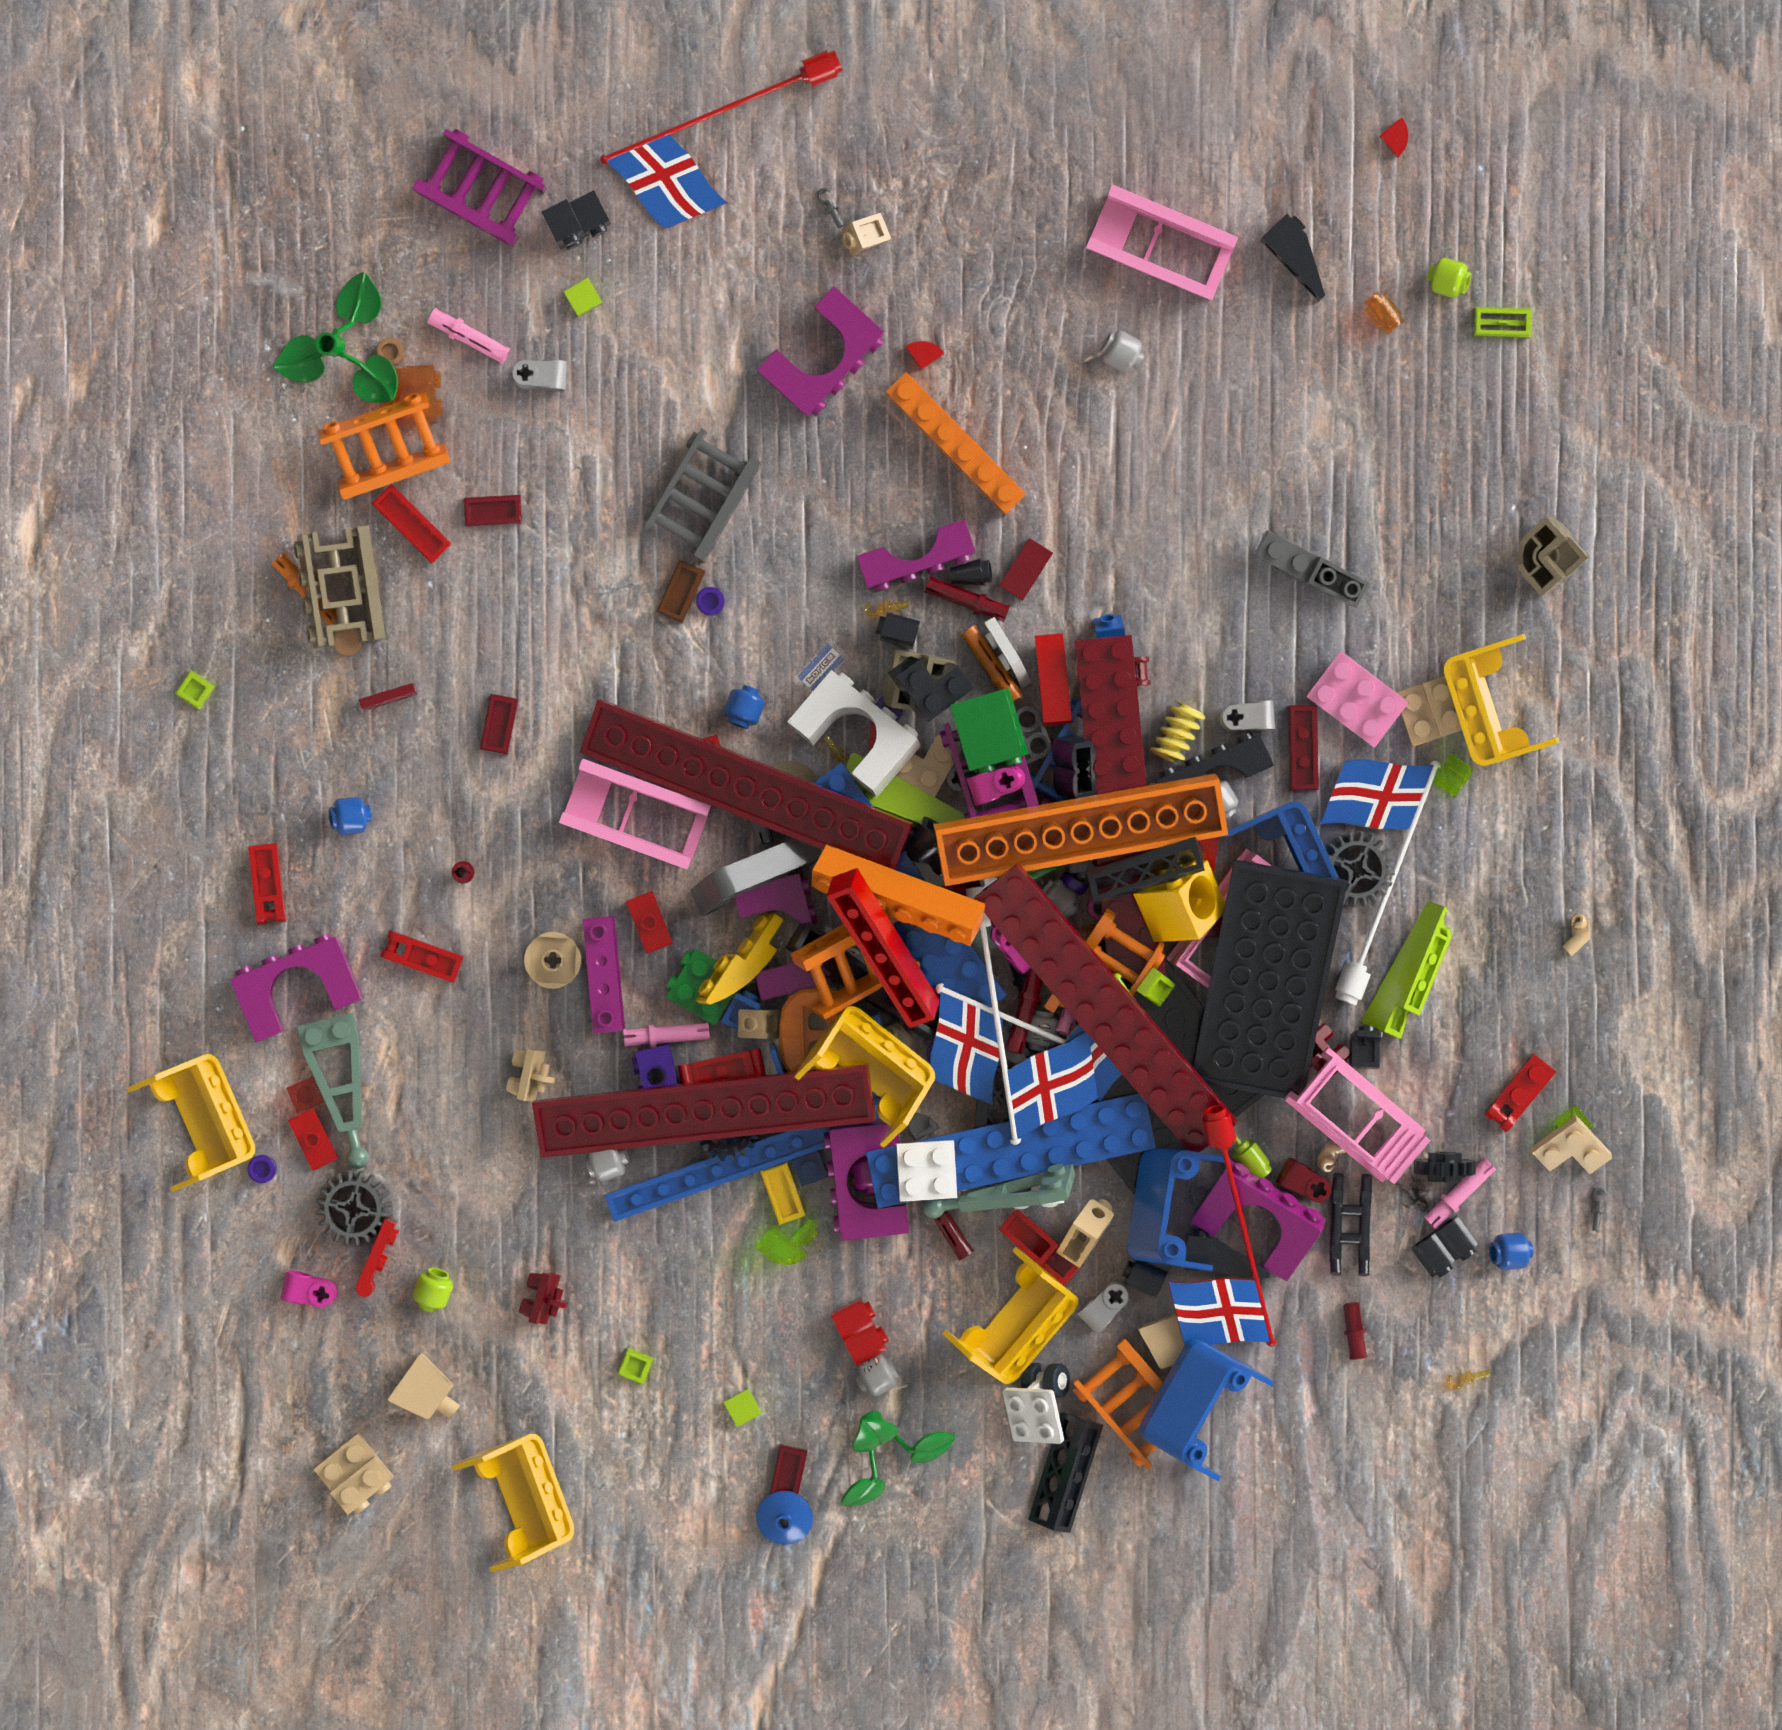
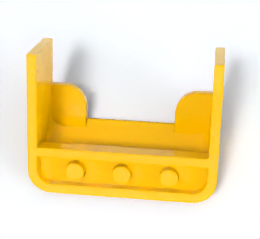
M1525 634L1453 656L1444 665V675L1470 756L1478 765H1491L1559 743L1558 737L1530 745L1528 736L1522 729L1511 727L1501 730L1485 676L1496 673L1502 666L1503 658L1500 648L1526 640Z
M854 1006L847 1007L837 1017L811 1049L794 1076L799 1080L813 1066L819 1070L834 1068L837 1063L840 1066L868 1064L872 1091L881 1098L876 1107L877 1113L890 1126L879 1144L883 1148L908 1126L935 1080V1072L929 1063L865 1012Z
M211 1054L202 1055L127 1087L130 1093L149 1085L153 1095L159 1101L168 1102L174 1099L196 1148V1151L189 1154L185 1160V1168L190 1179L170 1187L172 1192L253 1157L255 1153L254 1141L223 1069L215 1056Z
M1017 1247L1012 1251L1024 1261L1017 1268L1015 1281L1021 1287L986 1329H983L981 1326L967 1328L960 1339L947 1330L942 1333L969 1360L1004 1384H1010L1019 1378L1078 1306V1297Z
M528 1434L481 1451L452 1465L453 1471L474 1465L477 1474L481 1478L490 1479L496 1477L515 1529L508 1532L504 1539V1547L508 1558L489 1567L491 1573L522 1565L572 1539L574 1524L544 1443L538 1435Z

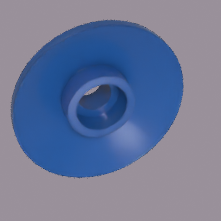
M777 1491L762 1500L757 1510L756 1521L760 1532L768 1540L777 1544L788 1545L799 1542L807 1536L812 1527L813 1512L809 1503L799 1494L791 1491ZM787 1519L789 1524L782 1525L779 1523V1520Z

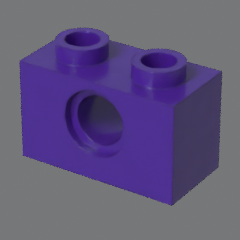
M670 1044L635 1052L636 1057L632 1058V1065L635 1075L640 1074L642 1085L638 1086V1089L679 1084ZM658 1068L663 1072L664 1079L660 1084H653L649 1081L648 1073L651 1069Z

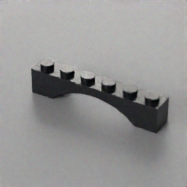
M810 922L801 923L796 928L785 948L790 952H794L827 933ZM846 950L845 955L855 981L869 974L866 964ZM832 957L823 962L821 965L823 973L845 987L835 958ZM884 987L863 998L923 1039L935 1038L939 1022V1007L937 1008L934 1020L909 1028Z

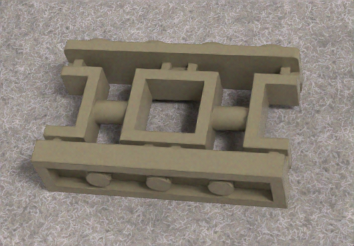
M369 525L342 530L344 543L319 546L317 532L300 534L297 536V541H294L295 557L300 558L301 569L298 570V580L300 586H304L306 597L302 598V607L304 614L309 616L310 626L306 628L307 639L309 643H313L314 649L333 646V632L357 629L359 643L379 641L386 638ZM355 547L357 566H341L339 551L350 550ZM327 553L329 568L317 569L313 574L311 554ZM348 573L352 600L328 603L324 576ZM363 600L366 625L365 621L349 623L347 607L359 606ZM319 607L320 611L336 609L338 624L323 627L322 633Z

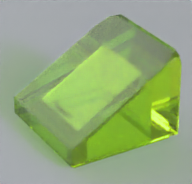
M1450 754L1435 775L1432 783L1455 798L1471 777L1473 768Z

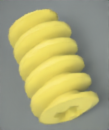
M1178 701L1176 702L1180 707L1171 706L1169 709L1175 717L1166 716L1165 718L1170 727L1160 728L1165 738H1155L1160 748H1150L1151 753L1176 764L1175 760H1185L1180 750H1190L1185 740H1195V736L1190 732V729H1200L1195 719H1205L1201 712Z

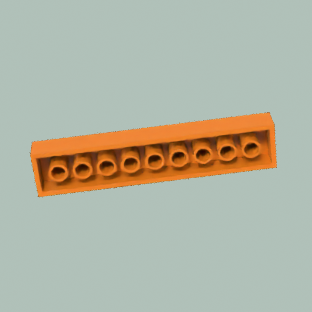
M1216 774L933 824L942 879L945 886L999 877L1017 863L1027 872L1160 848L1196 837L1197 840H1204L1228 835L1220 780Z

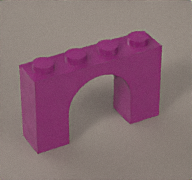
M835 286L818 302L815 310L843 338L845 351L840 364L827 374L809 375L800 371L783 354L775 349L757 369V372L807 418L812 414L815 417L819 415L827 405L824 400L831 393L836 396L846 385L843 381L850 372L855 375L865 364V361L862 359L869 351L874 354L885 342L882 339L884 331Z
M800 873L776 879L735 897L740 918L765 911L780 910L792 915L799 924L806 922L813 924V922L818 921L814 905L808 906L805 895L811 894L807 878L801 879ZM793 961L782 966L760 971L755 976L761 1001L797 992L801 989L816 987L810 970L806 972L794 964ZM824 974V977H825L826 982H827V984H828L827 977H829V976H827V975Z
M330 933L315 938V945L305 948L301 944L288 949L289 955L279 959L276 954L262 960L263 966L252 970L251 965L235 971L237 977L230 979L255 1043L285 1031L273 1001V987L280 974L291 967L301 966L314 971L323 981L334 1010L364 999L339 936L331 938Z
M881 1118L876 1119L875 1122L828 1127L829 1133H824L825 1150H831L832 1160L827 1161L828 1177H834L835 1188H830L831 1205H837L838 1216H833L834 1232L840 1233L841 1241L909 1233L906 1202L877 1208L876 1202L871 1203L860 1200L853 1195L847 1186V1175L852 1164L860 1157L866 1155V1151L883 1148L879 1144L890 1126ZM899 1134L885 1147L900 1143Z
M1230 1160L1241 1207L1245 1205L1261 1206L1273 1213L1280 1223L1281 1235L1267 1254L1263 1268L1287 1282L1322 1233L1326 1219L1317 1210L1300 1204L1293 1195L1276 1189L1269 1180L1255 1176L1243 1164ZM1225 1166L1196 1207L1190 1221L1214 1237L1228 1216L1236 1209Z

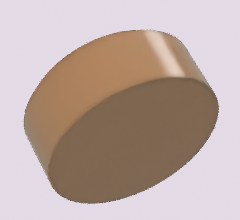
M385 338L377 345L376 355L387 358L393 366H397L404 360L405 348L399 340Z
M356 629L338 631L334 637L335 649L345 656L357 654L363 646V642L359 643Z

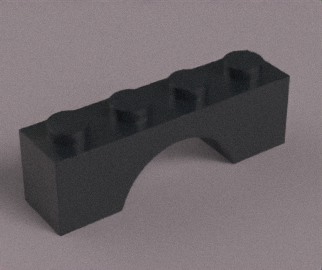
M1250 732L1237 738L1238 744L1228 748L1225 743L1212 749V756L1202 760L1201 756L1198 755L1184 761L1187 766L1176 771L1173 766L1159 772L1160 779L1155 780V783L1160 784L1203 776L1208 770L1217 766L1232 767L1247 778L1274 766L1261 734L1254 737L1253 733Z

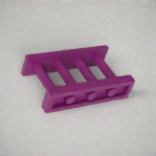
M445 129L443 135L451 141L430 179L426 178L425 182L417 179L412 189L415 193L514 248L519 239L517 234L514 233L516 229L514 225L534 190L536 189L543 194L547 190L546 186L542 184L544 179L531 171H528L526 175L468 142L470 137L457 129H454L452 133ZM462 147L475 154V157L455 193L451 192L450 196L439 191L442 187L440 183L459 149ZM485 161L498 167L500 171L480 206H476L473 210L464 205L466 202L464 198ZM512 175L525 184L505 220H501L497 224L489 219L491 216L489 212L509 176Z
M949 723L943 724L944 731L939 733L943 747H950L969 812L964 814L965 819L1039 805L1025 756H1021L1022 762L1014 764V766L1022 769L1025 774V783L1021 788L1023 797H1019V801L975 813L971 800L972 794L969 786H967L963 769L968 768L965 757L959 759L955 742L960 741L958 730L951 731ZM1013 775L1005 778L1006 784L1014 781Z
M615 916L583 919L593 1033L622 1031V1029H625Z

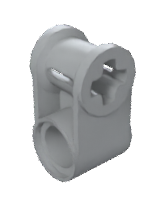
M522 360L513 367V379L520 388L556 392L566 391V361ZM523 368H528L529 373L533 374V376H528V381H522V377L518 375V373L523 372Z
M1273 701L1249 702L1248 704L1228 706L1220 714V725L1223 729L1230 732L1274 730L1276 728ZM1232 711H1234L1235 716H1240V720L1235 723V726H1233L1232 721H1227V716L1231 715Z
M1120 1281L1109 1282L1078 1311L1077 1315L1096 1334L1100 1333L1128 1302L1127 1287ZM1111 1289L1115 1292L1119 1289L1122 1290V1299L1120 1301L1116 1298L1112 1301L1110 1300Z

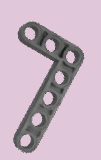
M791 839L714 871L690 891L701 915L704 916L722 908L744 892L817 863L823 850L797 839Z

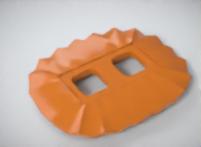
M817 988L799 990L790 995L782 1007L779 1023V1041L782 1063L787 1072L799 1070L809 1054V1043L819 1041L837 1017L845 1010H841L833 1018H827L826 1029H809L808 1015L814 1013L810 1006L821 1001ZM829 988L831 995L837 992L836 990Z

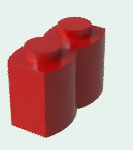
M861 1297L831 1312V1317L856 1366L886 1351L885 1343L889 1342L882 1326L876 1328L872 1320L876 1314L870 1302L864 1303Z

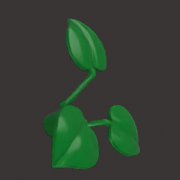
M365 272L355 275L345 284L338 295L336 302L337 313L343 319H351L350 322L338 329H333L332 333H321L316 340L307 335H300L290 340L273 364V368L278 373L293 381L302 383L313 382L320 378L325 371V364L321 357L325 355L330 357L340 356L361 368L354 374L352 380L353 390L360 399L370 403L392 402L395 399L398 391V376L393 364L387 358L380 355L370 356L364 364L344 352L345 341L340 336V333L354 326L356 320L363 324L370 323L377 318L381 311L382 298L369 275Z
M879 1411L866 1413L860 1419L859 1429L853 1439L852 1447L856 1452H869L872 1475L870 1479H860L852 1484L840 1501L841 1506H859L869 1503L878 1498L884 1491V1481L877 1480L878 1474L874 1456V1449L879 1445L894 1438L908 1453H912L910 1456L911 1462L926 1463L937 1459L950 1448L956 1437L955 1432L927 1434L920 1438L914 1447H911L897 1435L898 1429L896 1425L885 1422Z

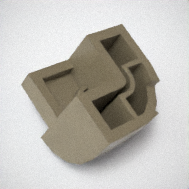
M1546 516L1520 541L1517 552L1520 572L1541 597L1548 595L1571 577V574L1590 558L1573 538L1574 535L1553 516Z
M893 648L888 672L909 656L920 659L930 675L946 663L956 664V661L926 653ZM884 674V703L892 708L914 712L890 675Z

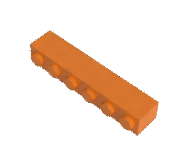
M907 372L886 391V396L1004 516L1025 497L1026 493Z
M825 846L812 871L813 888L818 889L822 893H827L833 876L858 868L886 915L894 917L900 922L910 923L923 928L927 932L945 936L956 943L971 946L984 921L985 903L837 848Z

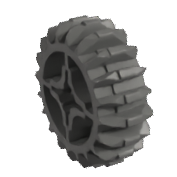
M1362 831L1357 832L1356 840H1353L1351 832H1346V842L1340 836H1336L1337 847L1332 843L1326 845L1332 851L1329 857L1333 866L1335 864L1346 872L1348 883L1343 905L1346 903L1347 898H1350V907H1356L1357 899H1360L1362 907H1366V897H1369L1373 903H1376L1378 900L1374 894L1375 892L1382 896L1386 895V891L1381 888L1382 884L1392 886V882L1386 880L1385 877L1386 875H1395L1394 870L1386 869V865L1395 863L1394 859H1384V856L1388 855L1391 851L1389 848L1383 851L1379 850L1383 845L1382 840H1378L1374 845L1371 844L1374 839L1373 834H1369L1364 841ZM1354 845L1362 846L1359 853L1352 860L1338 857L1340 852L1347 847ZM1369 850L1378 861L1379 874L1367 867L1366 862ZM1356 861H1360V868L1368 873L1369 876L1357 874V877H1353V871L1343 863L1356 865ZM1362 878L1375 882L1371 888L1364 892L1351 893L1358 880Z
M348 1170L346 1180L341 1172L336 1174L338 1184L334 1180L328 1179L327 1184L331 1190L324 1187L320 1189L321 1194L327 1196L326 1199H316L317 1204L324 1205V1209L315 1211L316 1215L325 1214V1219L318 1222L319 1226L328 1223L330 1228L324 1233L329 1235L335 1231L337 1234L334 1236V1242H338L344 1236V1246L350 1245L351 1238H354L356 1247L361 1246V1237L364 1238L367 1244L371 1243L372 1237L370 1233L375 1237L378 1236L380 1230L377 1227H382L384 1222L382 1218L392 1217L391 1212L384 1211V1208L393 1206L392 1201H383L384 1197L390 1195L389 1190L380 1193L378 1189L384 1185L383 1181L378 1182L374 1186L372 1182L375 1179V1175L370 1174L367 1180H364L365 1173L363 1170L358 1172L357 1178H354L353 1170ZM354 1185V1190L349 1200L333 1199L339 1189L344 1186ZM363 1188L373 1195L377 1208H373V1206L367 1205L363 1201ZM356 1199L357 1207L363 1211H358L352 1217V1210L347 1208L346 1205H351L353 1200ZM332 1208L341 1211L345 1215L346 1229L337 1223L333 1216ZM360 1216L375 1217L373 1223L367 1229L354 1231Z

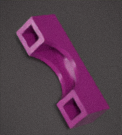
M964 519L938 528L937 539L933 548L928 554L917 560L907 561L898 559L891 555L884 547L858 555L857 559L867 589L874 588L876 593L891 588L890 582L901 579L902 583L917 579V573L927 570L929 574L944 570L943 564L954 561L955 565L968 562L972 560L970 555L975 554L976 551Z

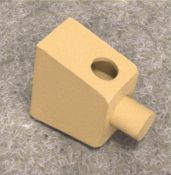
M1099 1199L1098 1201L1090 1200L1072 1224L1056 1253L1080 1268L1114 1217L1111 1204L1104 1199ZM1080 1232L1088 1236L1085 1242L1079 1239L1078 1235Z
M1176 1313L1137 1326L1160 1369L1172 1367L1185 1345L1182 1341Z
M423 1353L417 1357L388 1398V1401L427 1420L432 1417L436 1410L451 1419L460 1407L458 1403L447 1396L454 1384Z

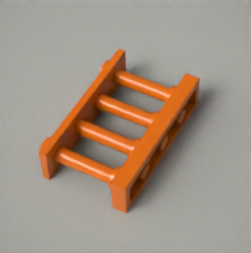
M426 392L420 395L419 393L409 394L403 398V401L340 423L337 421L329 422L322 429L318 430L321 445L331 442L344 476L338 480L339 491L343 500L451 463L446 444L434 442L422 411L429 408ZM409 414L413 416L424 445L422 451L414 454L408 453L395 420ZM385 423L397 454L396 460L388 463L381 462L369 432V428ZM358 433L370 463L368 470L359 473L354 471L342 441L343 437Z
M1107 908L1086 942L1111 971L1120 974L1122 978L1132 983L1129 991L1134 995L1150 969L1154 967L1157 970L1165 955L1161 952L1165 944L1160 942L1156 949L1152 951L1116 928L1117 924L1113 922L1116 913ZM1102 937L1114 939L1147 960L1141 972L1137 974L1102 952V948L1098 946ZM1052 993L1044 1008L1054 1013L1058 1006L1062 1008L1064 1006Z
M888 916L893 925L898 921L896 918ZM844 924L790 954L794 964L806 972L810 970L821 1001L810 1007L812 1012L824 1020L837 1016L841 1010L883 987L864 956L869 974L855 981L845 952L846 949L854 946L856 943ZM834 957L845 987L831 995L821 965L823 962ZM914 959L918 966H920L919 961Z
M1123 1336L1115 1343L1119 1349L1116 1352L1117 1356L1085 1384H1082L1076 1377L1073 1380V1384L1076 1386L1073 1392L1083 1403L1088 1400L1132 1450L1128 1455L1140 1468L1144 1464L1149 1470L1152 1464L1147 1457L1158 1447L1147 1442L1139 1449L1128 1436L1140 1426L1153 1400L1122 1427L1115 1422L1110 1414L1142 1386L1146 1387L1150 1384L1156 1391L1153 1395L1155 1398L1163 1381ZM1131 1363L1137 1369V1372L1134 1374L1136 1377L1102 1406L1091 1393L1120 1367Z

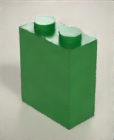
M1009 688L950 705L969 771L977 769L978 774L995 770L994 764L1003 761L1007 767L1022 762L1021 756L1028 754Z

